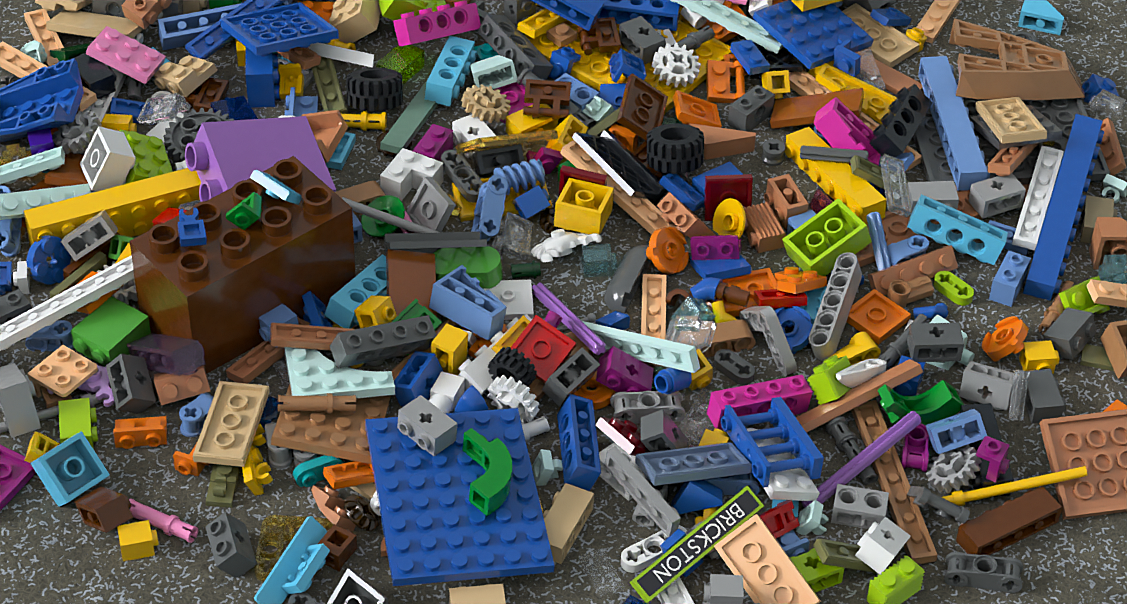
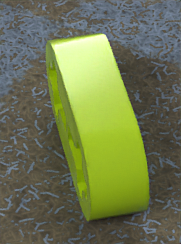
M949 271L936 273L933 285L937 291L957 305L966 306L971 304L974 290L970 285Z

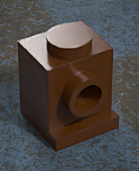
M335 524L318 543H323L330 550L325 558V565L339 572L344 563L357 549L356 535L349 529H343Z

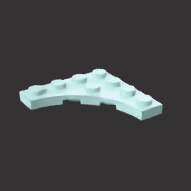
M284 347L292 396H327V393H333V396L356 395V398L395 395L392 371L376 372L349 367L337 368L335 362L323 356L316 349Z

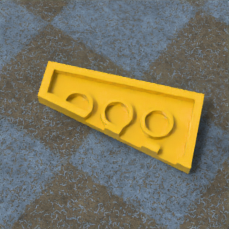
M824 63L815 81L832 92L863 88L864 99L861 111L880 124L882 123L880 121L881 118L889 112V105L897 99V97Z

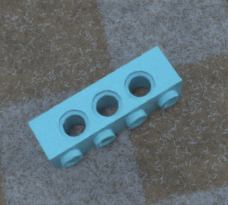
M449 36L426 82L425 100L451 106L454 98L458 99L460 87L464 86L466 75L470 73V64L475 63L476 60L475 41Z
M922 194L909 218L907 226L916 234H924L933 238L939 244L952 245L959 253H967L976 257L982 263H990L992 265L995 264L1006 244L1008 232ZM930 220H937L940 224H933ZM956 229L961 231L962 233L956 234L953 233L951 230ZM980 239L983 243H976L973 240Z
M382 254L334 294L329 300L324 316L342 328L351 329L353 326L359 325L354 310L371 295L387 296L386 256Z

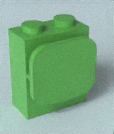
M113 296L71 330L74 348L104 367L120 354L133 356L138 351V344L151 333L148 315Z

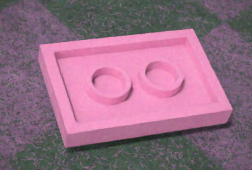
M108 26L94 39L86 51L87 55L144 84L151 79L166 58L165 55L157 50L151 49Z

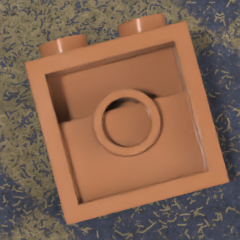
M670 192L656 205L663 212L660 216L670 225L674 223L676 225L675 228L684 237L717 236Z

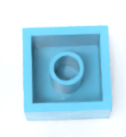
M82 431L30 463L59 507L70 502L110 475Z

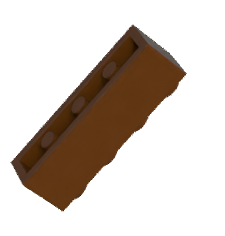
M1043 486L1035 490H1029L1022 496L1014 500H1008L1002 506L993 510H987L981 516L961 524L958 529L956 542L967 554L990 556L1058 523L1062 506Z

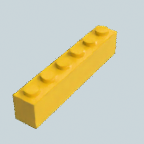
M810 127L786 135L785 154L787 157L791 158L801 170L810 176L812 181L816 182L826 194L834 200L839 198L866 225L868 224L866 216L871 212H879L881 219L885 218L886 198L869 182L852 174L851 166L848 163L800 158V148L803 145L831 148Z

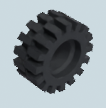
M503 347L488 364L489 374L493 375L491 377L493 381L496 377L501 378L502 375L507 379L511 376L515 382L520 380L522 385L524 384L527 387L535 380L537 371L533 370L535 368L534 364L529 363L531 360L523 357L524 353L521 352L519 354L518 349L513 348L511 350V347H506V349Z

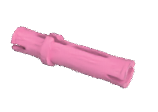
M129 499L132 506L130 511L134 518L140 521L149 520L150 525L163 530L164 534L168 536L175 535L189 543L194 541V538L190 536L197 537L198 528L196 526L180 521L176 515L169 516L134 499Z

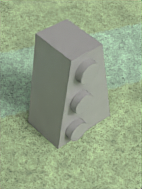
M15 363L0 367V412L3 411L5 417H3L5 425L8 426L11 438L41 428L32 398L36 396L34 385L29 380L28 375H25L23 368L19 369Z

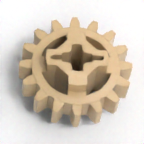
M483 84L479 88L476 85H472V88L467 87L461 100V106L466 108V113H472L473 118L480 117V121L485 120L489 123H492V120L500 122V119L505 120L511 107L509 105L510 100L506 99V94L501 95L499 89L494 91L492 86L487 87Z

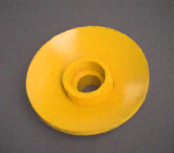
M728 198L718 205L713 217V230L719 235H737L738 239L742 236L746 216L744 208L738 200Z

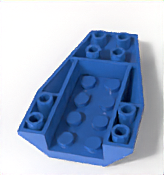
M75 58L60 61L49 67H42L0 88V142L28 137L27 132L47 128L53 129L74 122L84 94Z

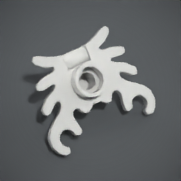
M558 229L550 233L551 237L537 244L531 250L533 257L541 258L542 262L553 261L552 257H562L572 253V248L579 244L588 245L592 241L599 243L602 241V238L597 233L588 235L565 232L564 229Z

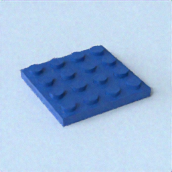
M786 0L755 11L753 19L809 70L824 63L834 61V49L847 39L851 41V51L853 52L871 47L874 41L866 31L860 28L833 3L802 12L791 0Z
M301 2L220 18L221 27L255 55L261 57L268 56L270 53L277 51L287 52L291 48L296 47L307 48L314 43L325 44L339 38L338 29Z

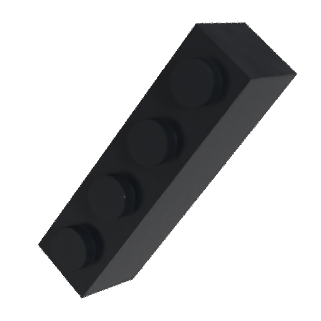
M991 403L961 405L960 413L975 409L981 415L987 436L1003 442ZM983 439L970 443L969 446L974 447L977 452ZM980 458L982 462L978 465L981 469L974 472L976 478L972 479V485L974 489L1013 482L1014 478L1010 465L1005 475L1000 474L997 481L993 482L986 479L990 462ZM1011 493L1002 494V495H997V496H1010Z

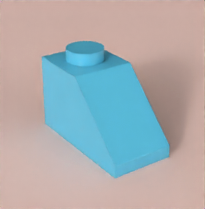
M1024 0L1018 27L1060 35L1064 17L1047 0Z

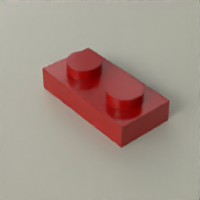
M777 289L754 291V301L758 306H770L774 310L780 307L807 306L808 297L804 292L793 294Z

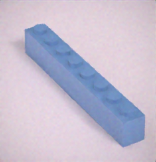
M947 56L921 57L918 76L924 94L933 102L930 111L957 191L970 190L971 184L989 179L990 173H988V166L984 162V152L980 151L979 138L974 134V124L969 120L968 107L964 106V97L956 96L958 79L954 78L953 65L949 64Z

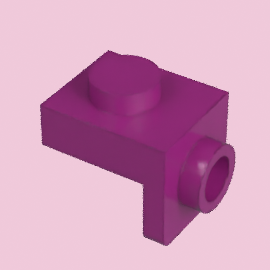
M541 147L538 152L529 150L526 153L528 163L530 159H535L536 161L539 159L541 161L545 174H550L561 162L563 156L560 153L561 151Z
M989 436L984 437L977 449L976 456L990 462L986 479L996 482L1000 474L1005 475L1009 467L1010 460L1007 459L1010 445Z

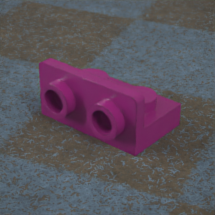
M737 235L692 236L690 239L692 260L740 258L742 245L741 239H738Z

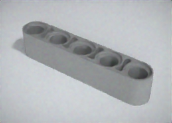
M850 252L841 254L835 262L809 335V342L813 353L821 361L836 353L862 278L858 259L855 254Z

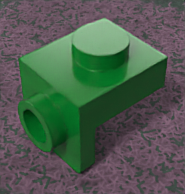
M253 192L227 212L226 219L245 230L261 218L262 197Z

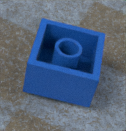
M246 47L245 75L248 108L275 107V99H280L279 85L275 86V84H279L278 68H274L278 67V54H273L272 52L268 56L261 57L255 55Z

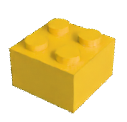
M569 178L555 203L554 226L588 235L601 234L612 212L614 188Z

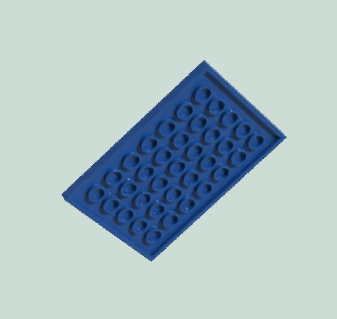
M518 408L445 413L458 423L456 441L435 456L421 449L415 441L400 432L397 428L398 417L365 419V429L393 586L554 572V560ZM470 428L483 435L489 442L496 438L500 439L507 447L512 458L509 494L504 503L488 516L469 502L470 483L486 472L481 465L462 451L464 432Z

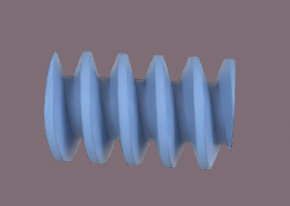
M530 159L529 163L522 161L520 165L514 163L511 167L506 165L503 169H494V175H501L507 181L508 189L506 195H510V188H513L515 193H519L520 185L524 191H527L528 183L534 188L536 187V181H539L542 187L545 186V172L539 159L537 161Z

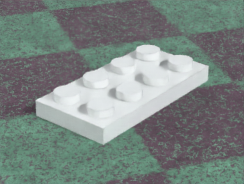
M747 428L748 432L760 430L755 428ZM780 437L755 441L758 447L785 443ZM790 452L765 456L768 462L795 458ZM801 468L770 473L769 485L764 487L769 498L776 500L815 501L819 496L816 486Z

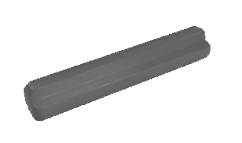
M805 145L800 148L801 159L850 163L852 157L858 155L868 160V151Z

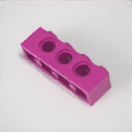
M467 0L454 2L455 7L450 8L449 4L436 6L437 11L432 12V8L419 10V15L414 16V12L401 14L402 19L393 20L398 45H411L479 29L481 23L476 3L467 4Z
M803 375L711 392L707 415L715 428L723 430L721 418L724 416L725 405H731L737 416L768 412L772 398L782 397L791 412L796 415L808 411L813 391Z

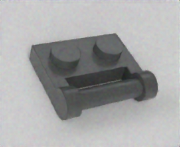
M911 486L907 496L914 498L913 503L924 509H928L930 506L937 510L936 515L946 520H950L953 517L956 521L964 524L969 517V509L931 493L925 487Z

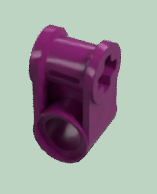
M921 423L905 435L901 455L903 469L908 467L921 469L922 472L927 471L929 435L926 426Z

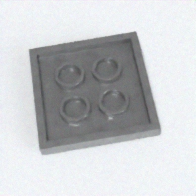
M1031 105L1026 106L1047 130V139L1002 144L980 114L970 117V121L974 124V129L998 150L1062 139V130Z

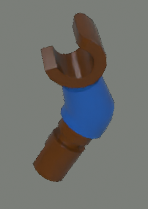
M709 277L704 278L691 287V292L689 293L683 289L672 290L666 297V304L668 306H675L679 299H686V305L682 310L686 316L692 314L696 302L699 304L709 300L716 301L717 299L724 300L726 298L729 303L747 307L750 292L734 285L728 287V284L724 283L722 279Z

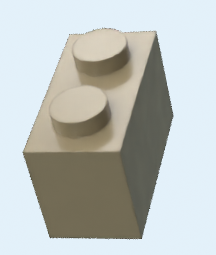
M1086 195L1082 210L1080 242L1091 243L1097 217H1117L1118 209H1114V199Z

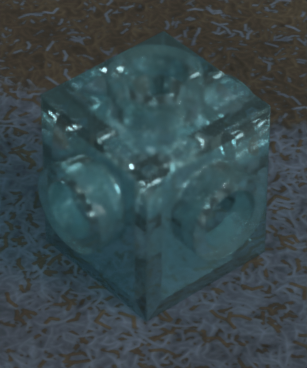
M1127 254L1104 255L1103 263L1099 265L1098 270L1100 279L1102 281L1127 284Z

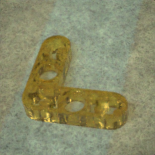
M270 515L263 520L255 558L257 565L254 566L255 576L258 580L262 582L266 580L282 556L284 542L293 539L296 534L293 530L301 526L307 517ZM313 517L324 528L330 529L334 525L327 518ZM273 525H278L275 530H271ZM286 525H288V528H289V531H288V532L285 531V530H286ZM269 545L277 547V550L271 553L265 552L263 549ZM266 561H270L268 572H263Z

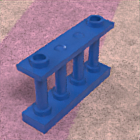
M782 397L772 398L768 412L737 416L731 405H725L724 416L721 418L722 429L727 432L737 449L752 464L753 476L759 480L763 488L768 487L770 473L801 468L811 480L821 477L824 457ZM770 422L774 426V428L749 432L745 428L746 425ZM780 437L785 443L758 447L755 441ZM789 452L795 456L794 459L768 462L765 457Z

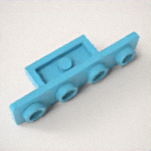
M312 516L305 519L254 596V600L258 604H282L288 594L306 591L311 586V579L315 573L325 564V558L330 550L323 543H318L328 531Z

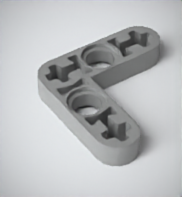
M750 306L740 311V320H746L751 331H763L776 366L781 373L787 376L796 372V361L774 309L770 306Z

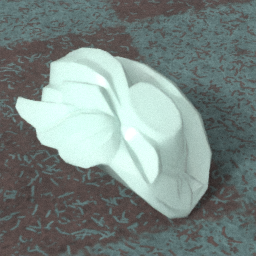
M36 40L26 43L20 49L24 54L42 64L47 61L45 48L42 43Z

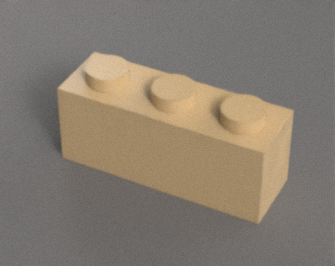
M565 483L560 492L557 491L555 493L552 507L550 510H545L543 514L553 560L559 564H562L594 508V493Z

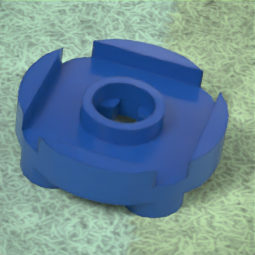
M45 235L39 242L35 241L31 245L27 254V267L31 268L33 274L31 277L37 282L44 284L61 283L64 280L63 269L70 264L72 256L62 244L61 238ZM47 257H51L50 264L46 261Z
M792 306L793 308L787 309L781 307L776 309L775 312L791 352L795 354L808 345L809 335L813 327L810 315L800 307ZM786 326L789 328L795 326L793 328L794 331L791 333H785L784 328Z

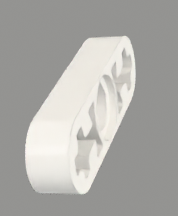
M679 525L678 529L686 533V528ZM661 530L624 549L621 553V567L627 572L635 573L650 566L663 555V552L661 550L658 553H652L647 548L650 546L660 547L668 536Z

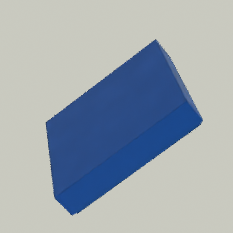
M741 255L739 259L692 260V257H690L691 266L703 279L713 277L723 280L751 273V265Z

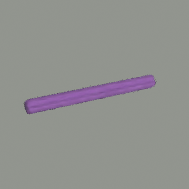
M538 283L532 286V294L550 311L560 315L563 318L561 322L594 354L599 355L601 352H606V344L544 284Z
M915 411L909 412L818 486L819 496L816 501L821 504L836 493L837 484H847L921 423L919 414ZM802 501V505L805 508L813 501Z

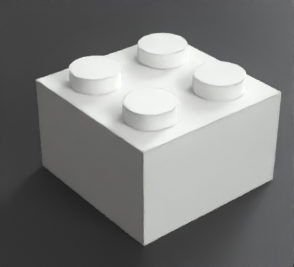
M98 126L81 160L80 166L91 190L101 191L124 185L130 169L135 165L136 158L124 132Z

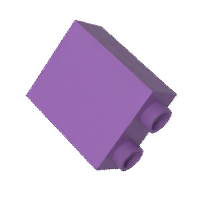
M306 116L202 122L194 142L186 145V165L190 171H197L201 181L199 188L201 202L207 201L232 188L239 181L249 179L254 170L263 172L274 166L276 162L292 156L296 157L334 192L336 191Z

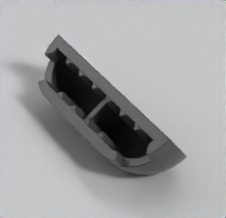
M638 245L629 249L616 269L604 295L605 304L613 312L618 311L624 314L627 312L642 282V275L646 274L652 262L646 255V249L649 245Z

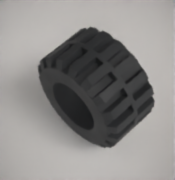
M378 67L363 68L350 72L346 76L347 104L350 107L362 111H386L400 106L403 102L402 74L395 70Z
M679 123L665 124L653 128L647 134V164L656 171L672 174L692 172L695 169H699L704 164V133L697 127Z

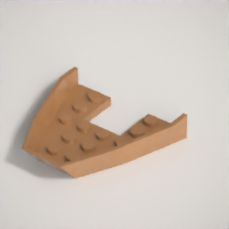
M954 18L949 44L965 48L971 46L999 55V59L959 53L957 60L959 82L956 96L992 100L1020 97L1021 100L1085 98L1081 79L1065 52L1019 36Z

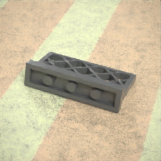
M480 231L384 234L385 256L388 249L433 254L441 248L487 247V239H480Z

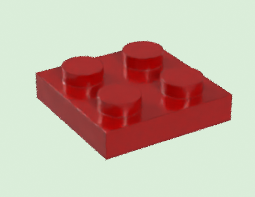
M535 315L511 346V350L515 348L518 349L519 354L521 352L524 353L523 357L529 358L531 360L529 363L535 366L533 369L537 371L535 376L546 383L548 378L561 367L577 345L575 341Z

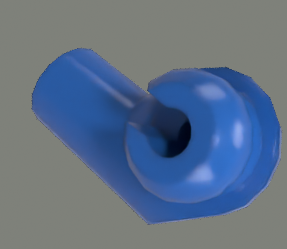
M937 303L935 306L914 308V319L919 314L927 316L926 319H933L936 315L946 318L949 313L948 307L944 303Z

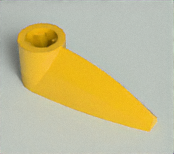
M859 332L851 338L847 346L832 356L837 355L838 358L847 356L850 364L854 365L867 359H877L881 350L868 333Z

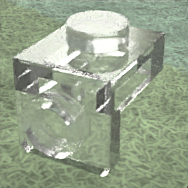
M1103 89L1097 96L1094 95L1089 102V116L1094 117L1098 111H1101L1119 120L1123 116L1127 100Z

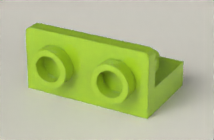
M1092 277L1060 292L1059 296L1064 310L1072 308L1092 313L1096 312V314L1110 310L1109 305L1094 303L1087 288V284L1091 279L1100 280V277Z

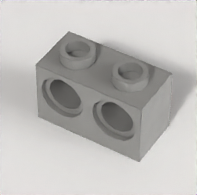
M837 484L831 523L869 529L874 522L880 524L886 517L889 492Z

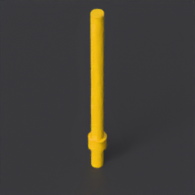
M1083 466L962 492V490L951 492L952 495L941 498L958 506H963L965 502L1086 477L1088 474L1086 467Z

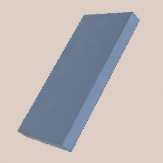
M731 442L637 454L635 458L637 466L654 486L748 474L752 471V464Z

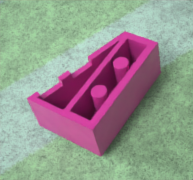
M837 97L816 112L814 125L832 148L868 151V161L879 165L881 155L869 144L874 136L873 131Z

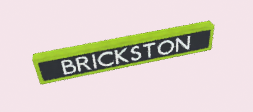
M746 486L629 583L647 604L711 551L717 543L764 507V505L752 490Z

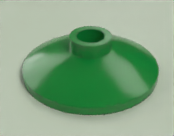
M392 195L378 197L367 205L402 219L405 217L403 203L399 198ZM362 214V227L370 236L384 237V234H391L399 228Z

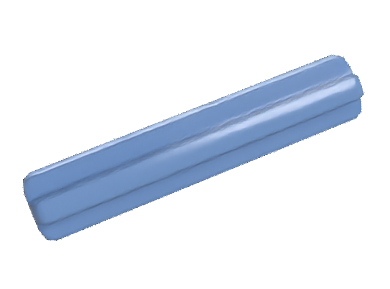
M871 212L866 218L879 271L890 267L891 262L880 213Z

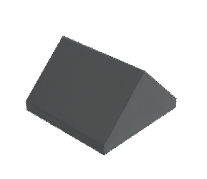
M347 568L327 604L389 603L386 596L351 568Z

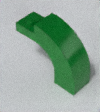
M944 380L940 381L930 390L916 396H902L886 384L878 389L882 398L880 404L893 425L911 411L919 414L921 424H931L954 416L961 410V405H964L956 389Z
M470 428L464 432L462 451L481 465L486 472L470 483L469 502L488 516L504 503L509 494L512 458L507 447L500 439L496 438L489 442L483 435Z

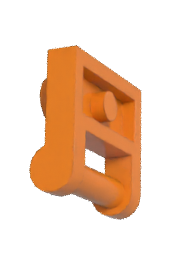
M707 60L706 85L708 102L733 103L745 94V69L738 60L735 62ZM730 72L736 73V93H730Z

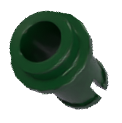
M532 260L531 263L511 264L512 279L534 277L536 279V276H541L540 262Z

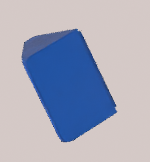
M614 311L597 319L596 323L602 326L625 330L629 328L630 317L627 314Z

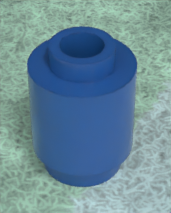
M669 367L658 372L654 378V385L660 393L671 394L688 388L691 385L692 375L691 372Z

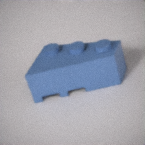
M461 265L433 284L429 308L472 331L479 337L489 340L499 331H502L507 307L491 291L482 289L479 286L480 281L476 277L471 278L466 273V268Z

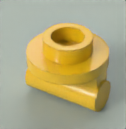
M916 27L907 29L906 36L919 44L918 52L923 50L924 42L927 39L924 31Z

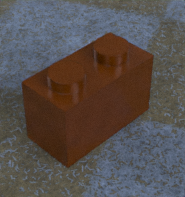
M102 486L74 501L83 522L105 533L133 518L130 511L132 506L128 497L125 494Z

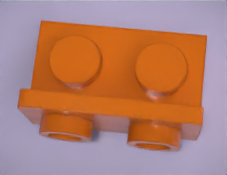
M167 417L115 420V429L113 430L115 447L131 449L136 446L157 447L167 444Z

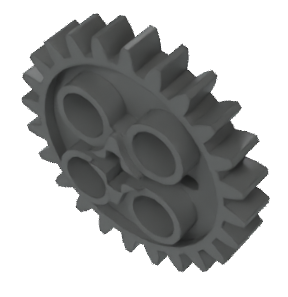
M201 108L200 112L197 113L194 109L191 110V114L183 112V118L176 116V122H169L170 128H165L166 134L163 135L165 149L168 151L169 157H173L174 162L179 160L182 162L185 160L186 145L194 142L202 122L234 121V119H229L228 114L222 116L221 110L213 113V108H210L208 112H204V108Z

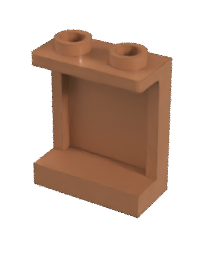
M339 110L302 114L301 116L307 117L325 163H328L348 129L345 120Z

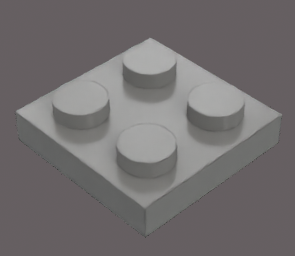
M424 177L407 210V214L413 223L442 232L456 204L432 177Z

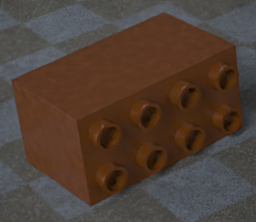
M292 156L288 159L280 160L263 172L270 174L302 195L299 205L285 201L280 197L279 199L273 198L266 193L267 188L249 178L237 182L232 188L207 201L199 202L190 210L184 212L185 215H192L193 208L198 209L199 220L204 222L207 237L206 245L181 247L178 233L179 215L165 223L153 226L148 232L129 241L139 311L149 316L151 334L183 366L203 360L206 373L213 371L264 341L259 333L261 328L259 323L260 316L284 304L298 318L304 320L303 315L305 312L303 307L305 304L302 295L311 291L327 307L330 298L356 277L352 207L296 157ZM255 192L262 197L261 218L243 230L228 221L226 213Z

